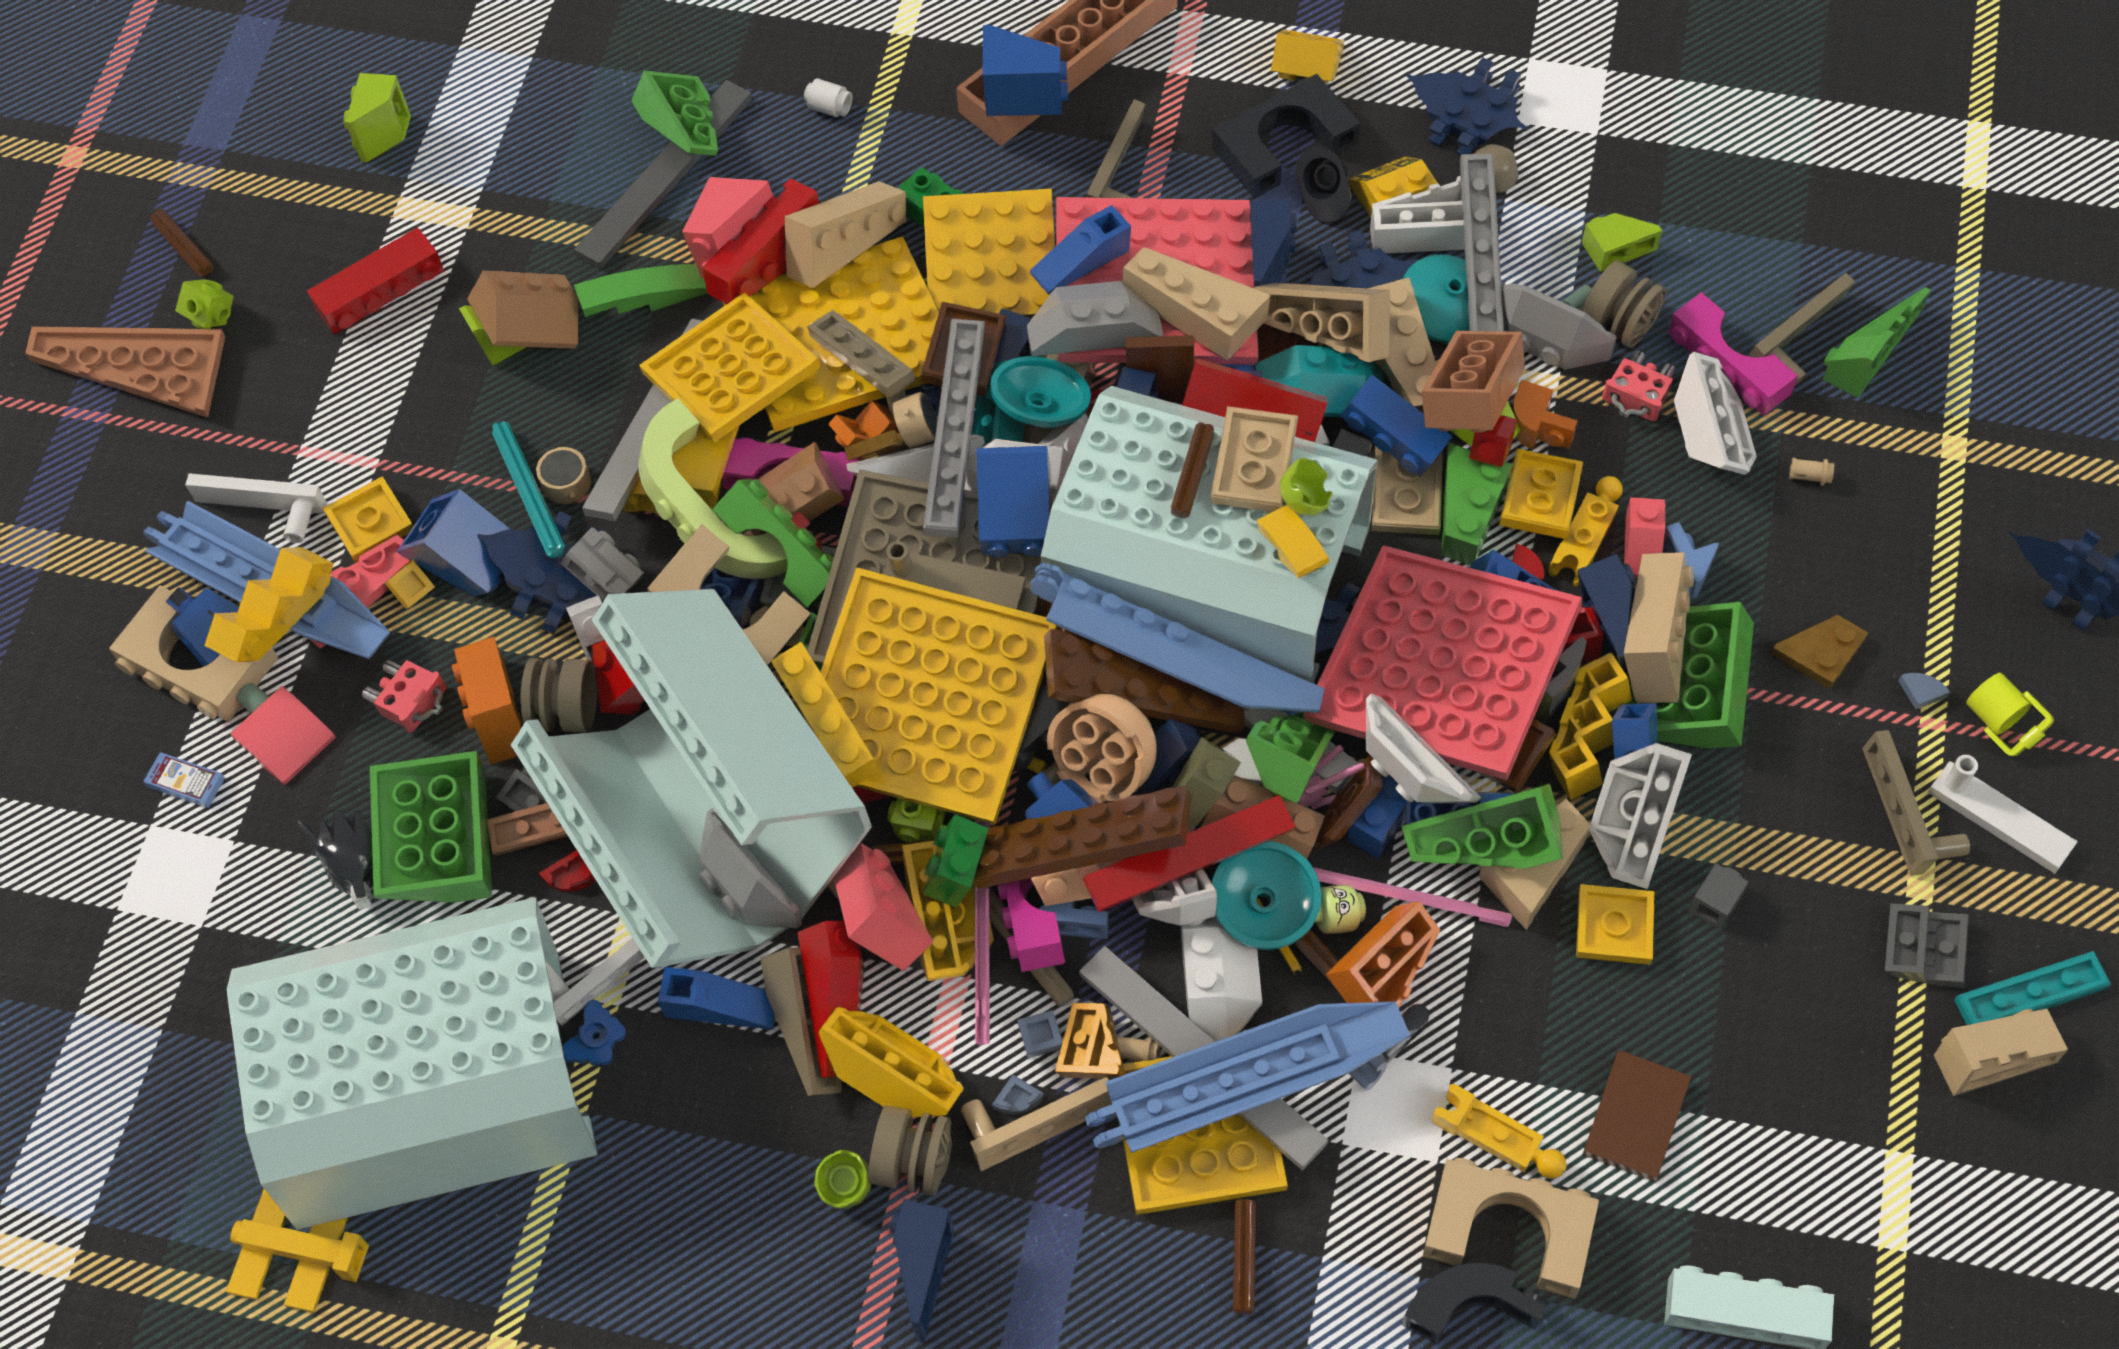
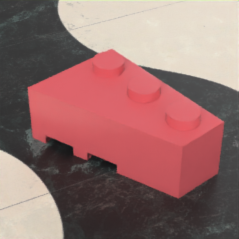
M860 843L834 876L848 938L902 971H905L928 948L933 940L893 870L889 858L881 850H872Z

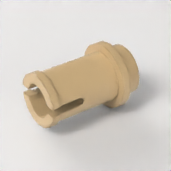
M1792 458L1789 479L1820 482L1821 486H1824L1825 483H1832L1834 463H1828V459H1824L1823 462Z
M1117 1035L1123 1060L1139 1062L1159 1058L1160 1046L1152 1038L1148 1037L1147 1040Z

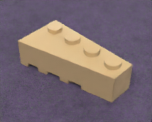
M878 181L785 216L787 277L812 288L820 284L906 222V192Z
M1145 247L1124 266L1122 282L1156 309L1162 319L1188 336H1194L1196 341L1227 361L1267 320L1270 294Z
M1405 278L1368 288L1390 290L1389 357L1376 360V362L1387 375L1394 391L1424 414L1422 389L1436 367V362L1410 279Z
M1270 283L1254 287V289L1271 295L1267 320L1264 324L1288 333L1294 332L1304 336L1306 340L1315 343L1321 342L1333 347L1336 351L1356 355L1359 357L1358 359L1366 362L1389 357L1390 290L1290 283Z
M1684 552L1642 554L1624 649V657L1636 703L1679 702L1686 614L1690 609L1689 587L1694 585L1693 567L1687 566Z

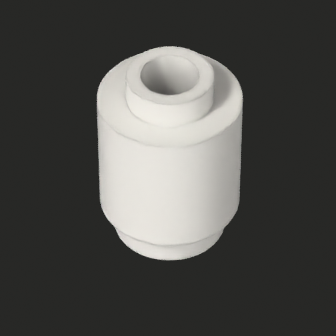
M817 78L813 83L807 85L804 92V100L807 101L809 109L838 117L839 115L846 116L852 105L853 95L847 91L846 87Z

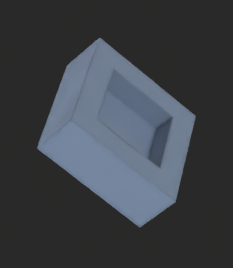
M1053 1010L1017 1020L1028 1059L1061 1050L1062 1039Z

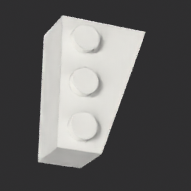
M1458 176L1455 182L1440 186L1438 183L1430 185L1427 191L1411 195L1409 192L1372 204L1370 224L1372 250L1381 248L1384 253L1465 250L1461 176Z

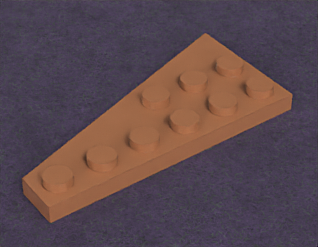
M32 327L25 354L32 362L208 418L225 335L222 329Z

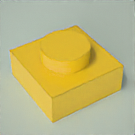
M414 560L385 582L386 586L405 609L411 607L435 588Z

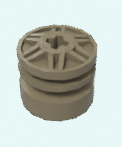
M1618 260L1611 263L1601 274L1589 293L1582 312H1585L1600 323L1604 329L1612 324L1611 332L1617 336L1616 340L1622 337V345L1633 348L1657 320L1666 298L1667 289L1661 284L1653 286L1652 279L1648 277L1643 278L1635 286L1638 275L1637 271Z
M530 658L524 668L520 694L523 724L526 720L538 719L546 732H553L559 718L560 726L564 732L589 733L594 723L597 701V682L593 662L591 660L566 659L562 665L561 672H559L558 664L554 659H547L543 663L539 658Z
M885 1105L878 1120L869 1162V1183L896 1188L903 1173H908L907 1184L909 1192H917L923 1177V1194L935 1196L940 1182L946 1174L952 1145L950 1136L951 1118L939 1116L932 1132V1114L924 1113L918 1127L912 1128V1110Z

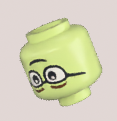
M1350 885L1321 887V906L1314 923L1325 934L1346 933L1356 930L1360 922L1364 921L1366 906L1362 894L1357 893Z

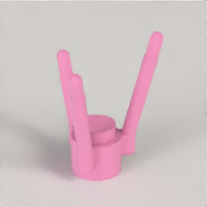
M1338 745L1324 755L1314 774L1341 753L1343 747ZM1359 763L1324 780H1321L1319 774L1312 777L1299 800L1300 805L1304 807L1311 806L1312 810L1330 804L1336 795L1322 797L1328 794L1326 787L1365 769V764Z

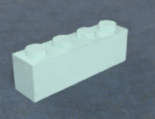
M1681 1266L1679 1269L1674 1268L1668 1278L1664 1325L1806 1349H1826L1832 1341L1834 1294L1823 1293L1820 1287L1812 1285L1791 1288L1783 1286L1781 1281L1775 1279H1760L1759 1282L1743 1280V1276L1737 1273L1722 1272L1718 1276L1703 1273V1269L1699 1267Z

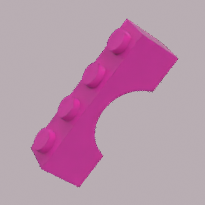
M1701 292L1673 313L1668 333L1677 344L1683 345L1691 353L1697 352L1719 359L1723 367L1721 371L1731 381L1735 391L1749 407L1755 408L1764 416L1792 394L1798 375L1774 354L1766 357H1748L1731 349L1721 335V325L1725 312Z
M750 438L735 439L721 479L723 487L730 490L738 480L750 478L757 480L804 448L790 447L783 443L756 442ZM821 451L845 497L843 501L836 505L849 507L857 476L847 470L846 464L860 460L848 461L846 452L832 453Z
M1028 878L997 885L1000 900L1007 899L1008 907H1003L1002 913L1005 928H1013L1014 936L1007 937L1011 959L1019 958L1021 972L1064 964V954L1055 912L1037 909L1025 900L1029 890L1034 886L1032 879Z

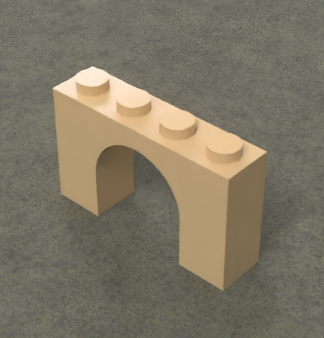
M701 524L647 588L648 592L700 590L706 577L729 551V546ZM783 591L758 622L742 630L766 665L769 666L772 663L771 660L777 657L807 621L811 613Z
M159 585L110 646V651L117 659L115 665L128 675L139 674L154 689L160 690L163 687L169 690V693L176 700L185 705L188 702L197 705L198 710L211 719H215L218 716L230 722L242 706L237 702L239 691L250 683L257 686L277 661V654L271 648L259 661L238 663L220 654L212 663L195 670H180L170 666V654L179 639L172 630V623L180 614L166 603V600L173 592Z
M1465 1158L1446 1159L1422 1257L1454 1266L1461 1265L1471 1224L1475 1217L1481 1211L1493 1205H1516L1530 1212L1538 1220L1545 1235L1546 1247L1537 1289L1575 1299L1582 1282L1599 1200L1591 1198L1589 1193L1580 1189H1568V1191L1554 1188L1550 1182L1543 1179L1532 1178L1529 1181L1514 1177L1515 1175L1506 1169L1493 1168L1492 1171L1477 1167L1475 1162Z

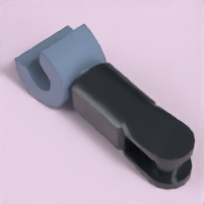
M1422 1004L1410 1006L1402 1014L1410 1037L1348 1074L1366 1091L1372 1089L1384 1074L1387 1063L1400 1053L1410 1041L1414 1040L1425 1030L1429 1020V1010Z

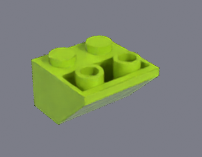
M359 73L357 84L353 85L351 89V104L349 110H346L344 113V127L349 130L352 146L357 150L361 162H369L402 142L406 136L411 114L396 75Z

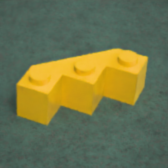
M303 547L281 548L271 579L248 580L238 612L214 614L204 646L236 663L259 661L324 595L325 589L331 580L330 574L334 563Z
M1612 653L1579 668L1575 679V688L1571 698H1568L1560 720L1556 740H1553L1549 751L1554 775L1570 800L1603 785L1599 764L1593 754L1614 744L1612 717L1609 712L1618 708L1620 704L1632 701L1629 679Z

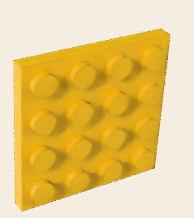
M1052 189L923 196L927 287L938 312L941 303L947 302L997 314L1003 308L1028 318H1033L1049 297L1046 291L1030 274V270L1055 247Z
M745 292L639 365L643 375L671 402L679 398L700 422L698 428L714 443L821 368L819 359Z
M1172 1056L1123 1064L1125 1075L1170 1059ZM1238 1114L1133 1153L1125 1138L1123 1139L1136 1215L1285 1191L1288 1187L1281 1151Z

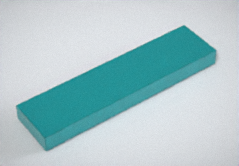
M2094 951L1957 995L1954 1001L1966 1024L1971 1025L2013 1016L2026 1009H2032V1011L2047 1009L2108 989L2111 983Z

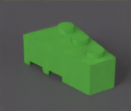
M1448 443L1444 464L1442 556L1471 565L1480 554L1508 488L1512 464L1504 462L1503 466L1499 467L1469 459L1471 450Z

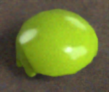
M1307 458L1297 459L1286 470L1279 483L1280 492L1286 504L1294 512L1308 517L1323 513L1329 506V499L1332 497L1333 492H1326L1324 489V483L1328 477L1326 471L1315 461Z
M838 1150L825 1157L816 1169L814 1182L821 1200L839 1209H849L862 1203L871 1189L868 1179L869 1165L860 1155L846 1150Z

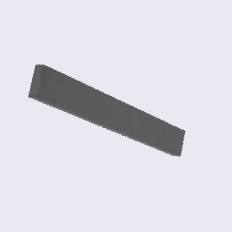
M728 80L710 97V104L708 106L709 111H712L713 114L711 126L715 129L716 139L720 137L752 101L751 92ZM671 141L574 248L576 256L602 269L703 154L688 153Z

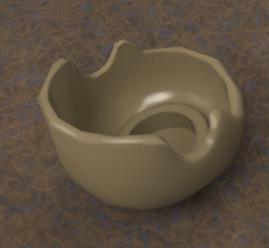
M1489 144L1474 153L1494 154L1496 193H1502L1514 187L1519 178L1515 155L1510 149L1500 145Z

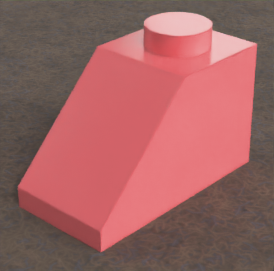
M1630 497L1624 519V564H1629L1634 578H1638L1642 554L1663 552L1665 500Z

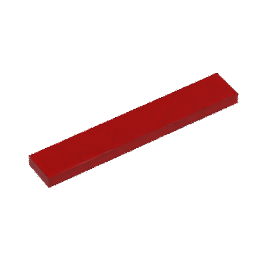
M1280 795L1187 833L1186 843L1183 846L1126 858L1085 875L1083 882L1098 912H1102L1292 832L1296 826Z

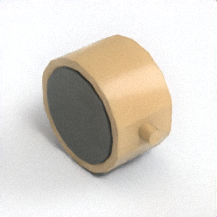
M918 392L893 403V414L897 428L905 444L910 449L935 441L937 418L932 405L924 393Z
M558 447L546 452L538 461L536 468L537 477L543 493L549 500L559 504H569L582 499L589 491L591 485L590 473L584 457L577 450L568 447Z

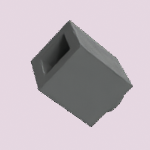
M1716 863L1696 893L1689 912L1721 930L1741 899L1748 881L1743 879L1736 870L1722 867Z

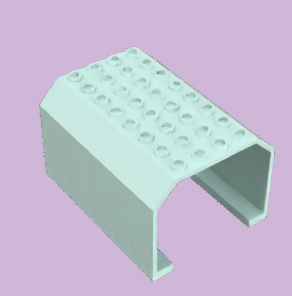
M1110 386L1098 395L1051 508L1041 553V563L1047 562L1051 565H1056L1061 568L1063 574L1075 579H1081L1093 587L1115 594L1127 602L1149 609L1154 614L1170 621L1178 622L1188 629L1315 684L1320 669V664L1314 662L1316 637L1326 595L1341 552L1360 556L1370 529L1378 460L1295 437L1290 466L1297 459L1301 458L1315 461L1328 474L1324 483L1325 491L1333 492L1332 497L1329 499V506L1323 513L1311 517L1297 513L1329 557V563L1298 579L1280 561L1278 550L1259 532L1257 520L1271 513L1270 511L1210 503L1225 417ZM1199 422H1203L1214 427V436L1190 516L1183 519L1171 514V504L1195 426Z
M714 589L608 594L594 615L592 622L650 707V710L617 730L550 737L538 719L526 720L511 746L651 968L757 949L789 928L745 924L738 915L732 917L721 903L723 897L716 889L710 891L704 885L699 876V873L702 872L699 854L706 812L711 808L715 810L718 816L731 829L741 846L744 845L790 899L800 908L802 919L872 828L865 806Z
M536 897L232 969L227 986V997L245 1132L261 1185L296 1230L597 1155L589 1115L582 1117L577 1106L563 1055L546 961L562 980L563 975L558 951Z

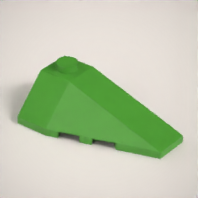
M643 71L631 100L642 120L688 153L716 156L718 145L715 129L711 126L713 114L712 111H709L708 107L710 95L699 77Z
M1924 287L1847 337L1839 349L1833 347L1823 363L1827 366L1823 380L1859 398L1919 316L1931 290Z
M1304 712L1288 715L1284 718L1276 715L1273 716L1268 724L1263 720L1259 721L1254 725L1246 739L1264 788L1272 791L1274 796L1280 795L1283 801L1298 803L1336 732L1335 730L1318 726L1305 720Z
M1550 784L1401 826L1411 861L1507 866L1527 869L1563 859L1560 817Z

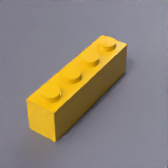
M798 643L772 659L773 666L803 715L850 786L853 788L879 772V766L803 643Z

